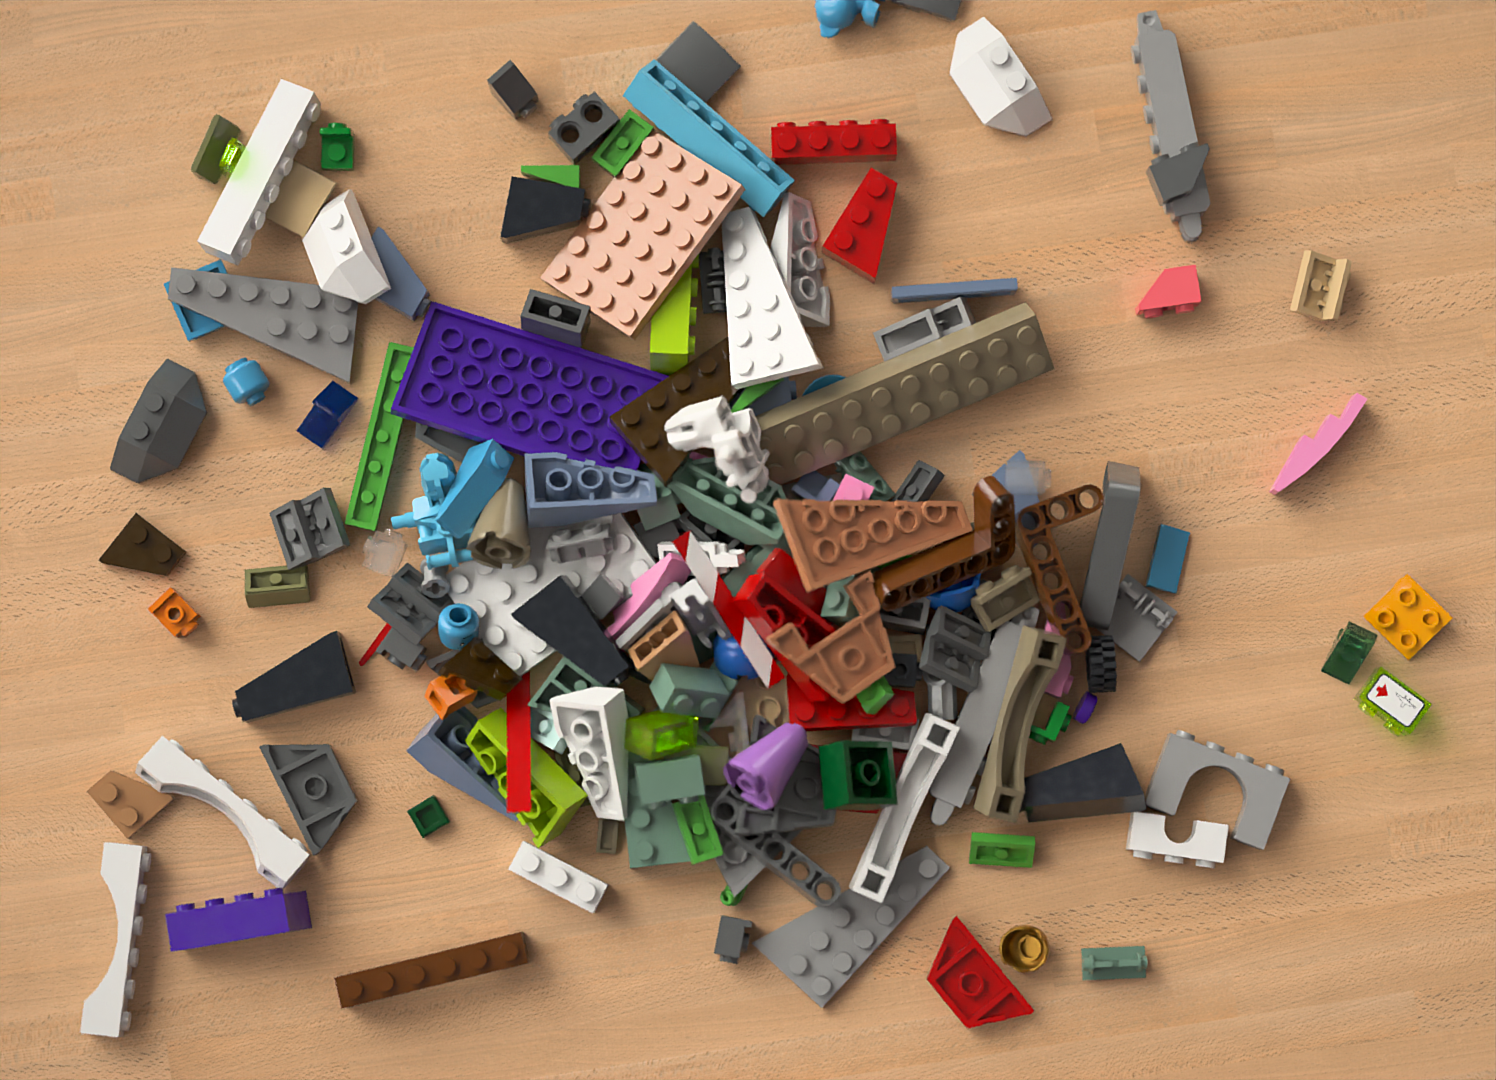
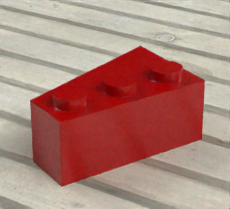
M871 167L822 245L821 253L875 284L898 183Z

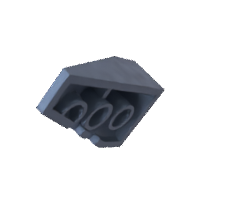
M557 452L525 454L528 528L563 526L657 505L654 474L619 466L608 468L596 465V461L585 459V462L567 458L566 454Z
M465 706L449 714L444 720H441L436 713L418 733L406 751L433 775L516 822L518 820L516 815L519 812L507 813V798L504 799L499 792L497 779L493 774L488 775L465 742V739L478 721L477 717Z

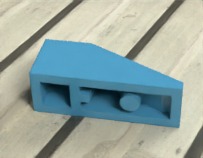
M493 439L469 448L435 521L457 540L462 538L504 482L514 457Z

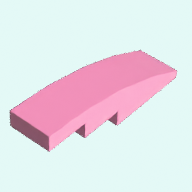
M1358 393L1354 394L1340 418L1332 414L1325 417L1314 439L1306 435L1300 437L1269 492L1273 495L1277 494L1305 474L1327 454L1350 427L1367 401V398Z
M669 553L630 584L633 596L613 611L615 623L607 628L615 641L658 598H661L662 590L666 586H669L674 581L682 585L684 584L691 570L681 555Z

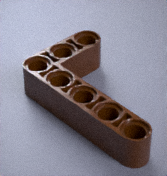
M994 476L982 478L974 488L973 531L877 570L872 574L875 596L878 597L879 604L886 611L896 610L1002 565L1013 556L1015 552V499Z
M1091 484L1027 506L1015 514V536L1026 565L1033 572L1031 577L1052 632L1064 638H1068L1070 632H1074L1081 638V645L1078 649L1072 648L1068 644V640H1066L1063 653L1069 656L1078 655L1086 651L1091 644V634L1050 530L1086 517L1101 508L1104 501L1103 493L1100 488ZM1085 492L1092 496V508H1086L1081 504L1080 495ZM1057 503L1063 507L1065 514L1062 519H1057L1052 515V504ZM1024 514L1031 515L1035 519L1036 525L1033 530H1028L1022 525L1021 520ZM1035 544H1042L1046 548L1047 556L1044 560L1035 557L1033 553ZM1047 573L1054 574L1057 577L1058 587L1056 589H1050L1046 586L1044 579ZM1058 603H1064L1068 606L1070 614L1067 619H1062L1057 615L1056 606Z

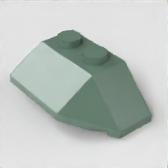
M716 457L696 460L690 458L674 474L669 487L696 518L747 545L778 544L784 535V530L773 501L786 499L782 487L777 483L768 480L767 486L762 492L757 494L755 501L747 503L741 498L742 489L739 485L727 486L726 481L728 477L725 476L722 469L716 466Z

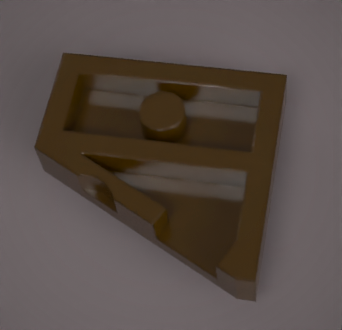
M135 513L98 561L106 565L168 576L186 554V551L139 514Z
M477 637L472 639L444 664L438 672L445 678L452 674L466 680L464 686L475 691H482L487 696L499 701L506 697L522 680L513 669Z

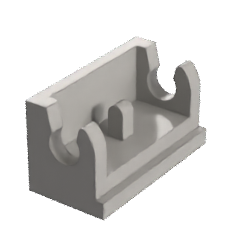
M695 578L668 595L694 636L697 634L706 647H712V643L708 638L712 632H717L725 641L732 637L710 599Z

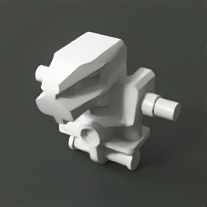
M722 396L687 406L666 422L665 431L667 432L669 443L676 450L683 449L686 452L700 447L714 449L716 466L722 469L725 476L728 477L726 481L727 486L739 485L742 489L741 498L747 503L754 502L757 494L762 492L767 486L769 471L764 464L770 453L768 449L761 450L759 447L761 429L751 408L732 413L726 399Z

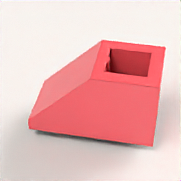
M1196 265L1164 269L1136 307V315L1144 314L1145 318L1148 319L1163 316V311L1175 310L1176 314L1193 312L1194 307L1201 303Z

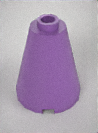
M796 723L783 724L727 762L723 767V771L728 783L732 788L737 784L744 791L740 796L754 807L762 810L772 808L779 800L809 744L807 732Z

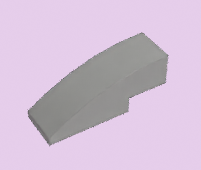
M958 297L938 307L924 310L887 326L873 334L885 362L975 324L976 321L967 298Z

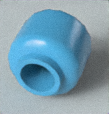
M245 357L235 361L225 369L226 374L223 377V383L236 403L243 404L247 402L249 406H253L266 398L264 392L268 389L270 382L257 361H248Z
M459 603L444 608L438 620V635L441 642L452 650H461L472 639L478 638L479 618L477 612L472 607Z

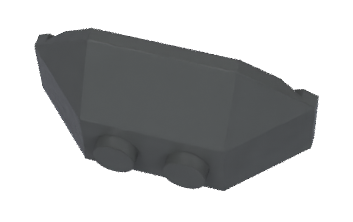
M169 359L164 361L147 382L118 438L110 470L139 484L180 467L207 414L195 372Z

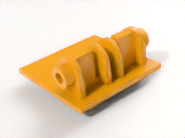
M1408 574L1404 577L1402 576L1394 584V587L1363 616L1408 660L1453 619Z

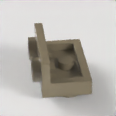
M1014 565L1001 573V579L994 583L992 581L985 582L975 589L977 594L971 598V606L985 631H992L1040 601L1038 593L1029 578L1033 574L1030 567Z

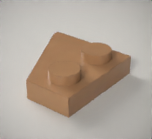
M112 770L87 790L88 794L127 839L135 835L175 800L173 795L159 793L149 785Z

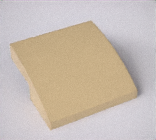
M293 160L292 169L287 176H284L280 183L278 197L273 203H270L265 217L304 237L320 210L327 204L337 183Z

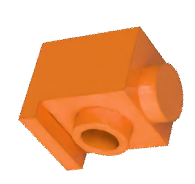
M171 587L148 608L174 637L179 638L181 635L187 637L199 625L196 621L201 616ZM179 609L180 617L177 620H172L170 618L171 610Z
M450 674L447 678L439 676L432 680L424 697L441 720H444L449 714L474 701L478 690L475 691L464 686L466 680Z

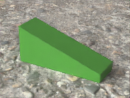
M521 165V173L524 176L542 182L580 188L579 165Z
M784 378L746 387L732 407L731 412L734 413L747 409L783 382Z

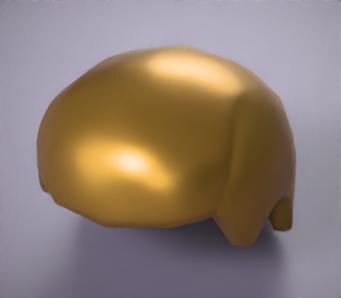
M1028 924L1014 926L1001 937L998 948L1003 964L1014 968L1020 973L1037 971L1047 962L1050 953V946L1046 935L1040 929Z

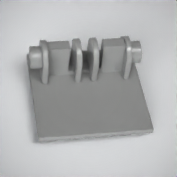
M1127 574L1119 584L1108 631L1097 630L1104 635H1112L1115 644L1140 662L1164 629L1172 622L1177 611Z

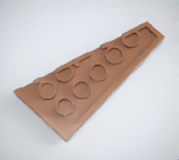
M777 499L773 501L807 592L973 531L962 501H816L815 499H804L802 501Z

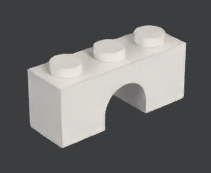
M1131 812L1126 849L1134 850L1133 857L1152 859V853L1165 855L1164 861L1183 864L1184 858L1196 859V866L1215 868V862L1224 863L1229 825L1196 820L1193 821L1190 837L1183 843H1175L1165 834V816Z
M526 841L522 842L508 869L591 913H595L609 884L557 859Z

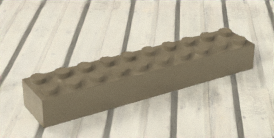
M1024 302L755 416L761 429L759 447L761 450L768 449L770 453L764 464L769 471V480L778 485L784 484L1053 370L1054 366L1035 313Z

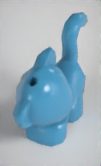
M815 0L817 19L820 22V32L824 38H833L838 35L842 29L852 24L858 13H862V21L867 26L875 27L881 13L878 10L880 4L876 3L875 0Z

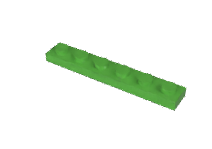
M392 342L388 344L345 525L374 532L377 531L404 418L391 414V407L414 347Z

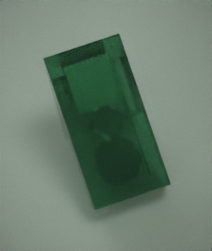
M1349 621L1344 629L1341 628L1321 671L1349 685L1375 644L1378 635Z

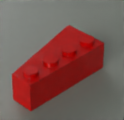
M766 573L749 575L734 597L733 602L810 702L827 701L830 694L766 641V638L786 624L793 623L804 643L810 649L835 632L836 629Z

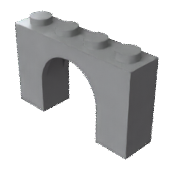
M1177 730L1176 734L1169 733L1144 796L1146 807L1174 816L1189 778L1196 771L1208 766L1223 768L1237 779L1243 794L1242 807L1230 839L1258 850H1264L1290 778L1283 776L1284 770L1270 764H1266L1264 769L1253 764L1254 758L1241 753H1236L1235 757L1223 753L1225 747L1207 741L1206 746L1194 742V735L1181 730Z

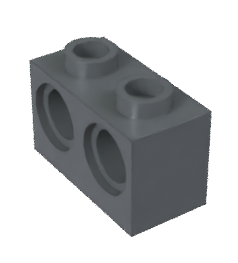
M595 91L589 96L587 94L582 95L573 104L574 110L566 117L561 114L549 126L551 128L548 132L549 138L573 165H576L601 143L620 121L619 117ZM593 109L599 110L603 114L602 118L595 123L589 122L585 118L586 114ZM568 130H575L579 133V138L574 143H566L562 139L563 134Z

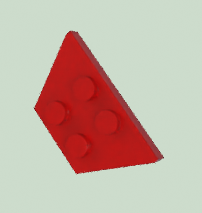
M955 916L949 925L926 980L967 1029L1032 1014L1034 1009L961 920Z

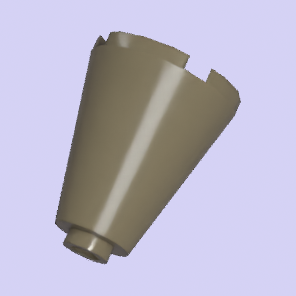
M505 478L502 485L481 511L469 538L467 550L471 551V558L484 566L502 569V564H512V569L527 564L530 559L531 546L524 487L515 479Z

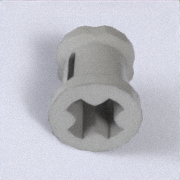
M426 558L423 559L420 564L421 573L424 575V581L421 585L423 594L430 598H439L449 592L450 584L446 579L448 565L428 570Z

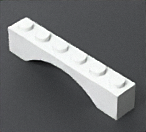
M925 713L896 778L898 805L883 808L848 886L853 891L882 903L895 874L898 861L916 815L936 774L946 759L960 727Z
M162 736L137 763L135 773L159 793H177L191 796L209 803L223 812L239 828L248 841L255 859L257 872L277 888L283 887L284 890L306 864L310 855L306 852V847L295 838L291 840L282 833V828L277 822L270 818L266 820L258 813L257 807L247 799L241 800L233 793V788L222 779L217 780L209 774V769L204 763L197 759L193 761L188 757L178 742L172 739L168 741Z
M104 842L100 874L108 885L115 903L118 918V941L114 958L106 976L97 989L84 1001L80 1033L121 1037L124 1036V1031H129L131 1012H127L128 999H133L135 992V980H131L132 967H137L139 960V948H135L136 935L140 936L143 928V917L139 916L140 904L145 903L147 896V885H143L144 872H149L151 864V853H147V846Z

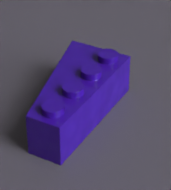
M282 887L264 890L265 897L254 898L253 893L235 895V902L226 904L224 898L206 900V907L195 909V903L176 906V912L165 914L171 952L310 929L312 924L306 891L284 893Z

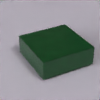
M435 795L407 810L422 838L450 823Z

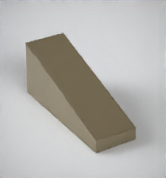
M599 818L596 852L616 854L619 820Z

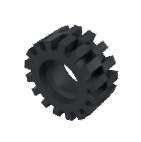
M1112 635L1091 636V644L1085 651L1089 693L1115 692L1117 686V665L1114 639Z

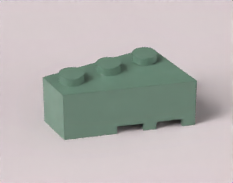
M563 656L528 703V706L552 713L550 699L553 697L593 687L618 688L613 684L603 686ZM624 693L629 731L645 708Z

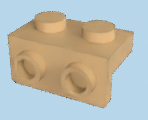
M1312 250L1304 251L1290 311L1318 321H1337L1343 309V297L1346 285L1350 280L1352 261L1348 259H1334Z

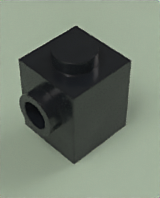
M892 653L895 668L884 675L889 686L914 688L916 681H922V670L919 669L920 662H917V654Z

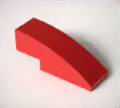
M775 547L756 570V573H766L821 617L827 590L822 586L807 592L795 560L782 548ZM821 617V618H822L823 620H825L828 624H830V625L832 624V622H830V621L826 620L825 618Z

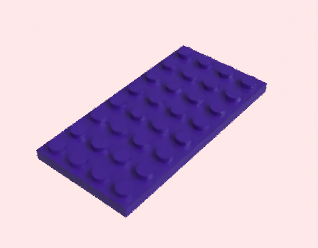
M431 301L393 401L391 414L480 443L493 439L506 451L524 457L525 454L557 452L566 454L567 458L585 462V459L596 461V465L608 468L619 466L638 471L641 458L612 426L609 416L669 376Z

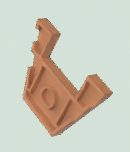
M870 570L864 571L843 585L857 608L859 615L810 649L804 643L793 623L786 624L766 638V641L840 703H845L895 668L886 629L882 625L879 612L881 608L878 597L875 596L872 584L874 580Z

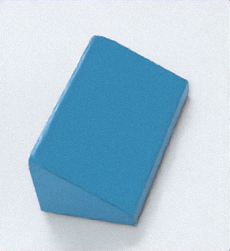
M1163 524L1159 525L1145 587L1176 594L1190 532Z

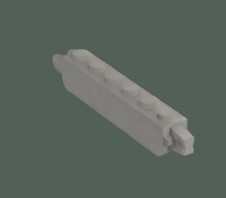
M1155 10L1142 12L1137 15L1138 35L1134 42L1135 45L1131 46L1133 63H1139L1141 75L1137 76V84L1140 94H1145L1147 105L1143 106L1146 124H1151L1153 135L1149 137L1152 154H1157L1158 157L1168 154L1171 158L1181 154L1180 149L1194 142L1198 143L1176 35L1170 30H1163ZM1203 166L1193 190L1188 196L1163 205L1165 215L1170 214L1171 222L1178 221L1182 239L1188 243L1196 241L1201 235L1202 223L1200 217L1211 204Z
M1033 606L1013 617L1010 622L1007 621L998 626L990 642L989 656L982 660L980 665L978 688L967 694L954 724L960 728L946 759L928 790L929 794L936 798L931 808L932 812H930V820H932L934 825H944L948 817L951 816L954 807L961 808L963 803L969 805L976 787L971 786L975 775L981 776L987 760L984 754L988 745H991L1023 625L1033 628L1036 626L1040 610Z

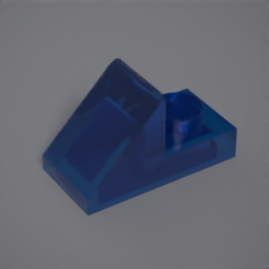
M332 381L311 402L314 406L296 431L321 449H324L359 398Z

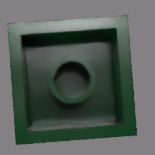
M842 740L819 746L824 810H877L898 805L892 741Z

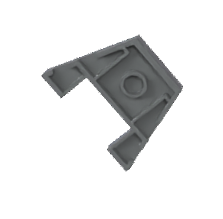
M755 715L749 745H753L776 730L777 727L766 722L767 719ZM808 744L779 800L772 807V811L744 805L740 806L735 836L831 827L834 824L836 810H824L818 748Z

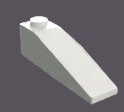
M788 192L783 197L770 252L775 257L781 277L785 280L802 318L803 327H827L830 324V294L828 286L823 287L820 269H823L824 265L822 258L817 259L814 241L817 240L818 236L811 201Z
M593 687L553 697L550 699L555 730L559 738L564 737L571 753L568 757L572 765L577 764L584 779L581 784L588 795L587 797L598 818L624 821L627 819L628 713L624 690Z

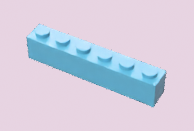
M655 59L639 70L623 94V97L635 109L641 111L658 129L664 131L677 142L681 148L742 184L746 190L740 198L762 217L779 204L784 194L787 193L795 180Z

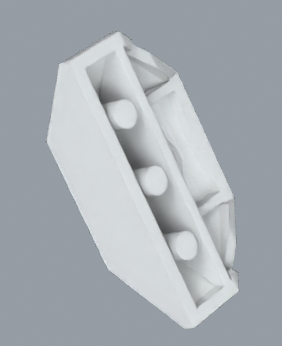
M982 17L957 34L950 76L984 126L1017 133L1026 137L1052 120L1037 85L1004 36L989 21Z
M349 189L324 205L302 241L320 288L323 291L367 304L390 290L391 286L354 192Z

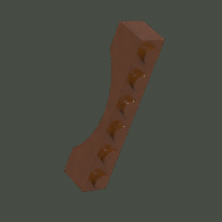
M522 931L335 977L334 979L341 1009L527 964L530 963V958Z

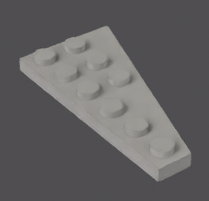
M171 267L168 292L169 301L247 335L249 338L290 357L310 364L316 369L336 376L342 381L350 382L358 302L356 300L325 292L320 288V285Z
M925 846L898 861L895 874L882 903L857 893L852 889H848L841 893L839 898L830 906H817L754 941L752 944L822 1008L950 867L930 848Z

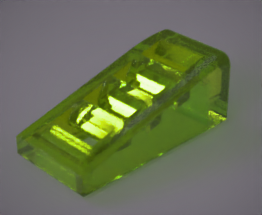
M233 137L228 142L219 164L221 174L228 178L231 177L246 148L239 140Z

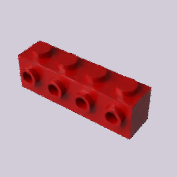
M874 119L870 121V124H858L857 120H843L839 122V125H827L826 121L808 122V126H796L794 122L777 123V127H771V158L777 165L896 161V123H889L888 119Z

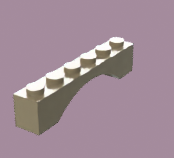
M1023 625L974 804L975 810L988 817L1017 822L1025 793V756L1031 725L1042 695L1050 680L1059 669L1067 638L1053 632Z

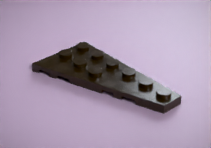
M729 336L609 416L612 426L666 488L672 482L673 476L681 466L683 467L690 459L689 455L693 451L676 450L669 443L668 435L665 431L666 422L687 406L722 396L730 407V402L744 389H736L731 385Z

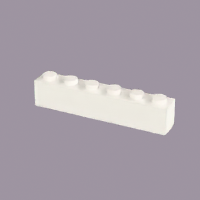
M283 79L280 80L197 241L206 253L235 265H239L242 257L244 258L248 255L251 249V240L256 230L261 229L270 203H273L278 197L280 183L284 176L290 173L297 150L304 146L311 123L315 122L319 117L321 103L314 91Z

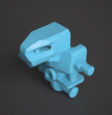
M440 453L428 454L422 460L419 469L421 485L425 496L415 498L412 501L413 512L391 517L393 530L404 527H417L420 534L418 544L422 555L426 556L428 570L450 564L452 568L459 567V563L473 560L471 558V551L467 550V545L480 514L463 537L458 540L435 521L457 472L454 463L448 456Z

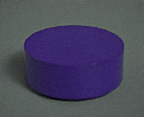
M1086 691L1081 697L1072 719L1081 724L1086 723L1095 709L1098 701L1097 696Z

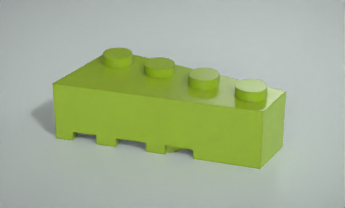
M699 254L651 318L650 369L652 371L670 376L689 363V355H695V336H690V326H696L697 307H691V297H697L698 278H692L693 268H699Z
M500 707L478 720L465 739V742L486 773L495 776L499 785L498 790L503 798L506 799L507 713ZM531 738V812H519L516 817L523 826L526 824L535 835L532 840L539 849L561 835L588 795Z

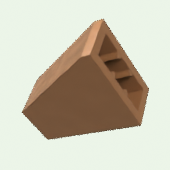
M676 610L671 612L628 649L637 670L651 681H653L662 663L700 668L690 633L679 612Z

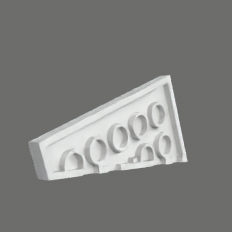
M750 207L729 212L722 221L731 385L739 389L823 368L820 359L814 352L813 343L803 327L802 318L787 284L781 277L776 259L770 252L767 239L755 212Z

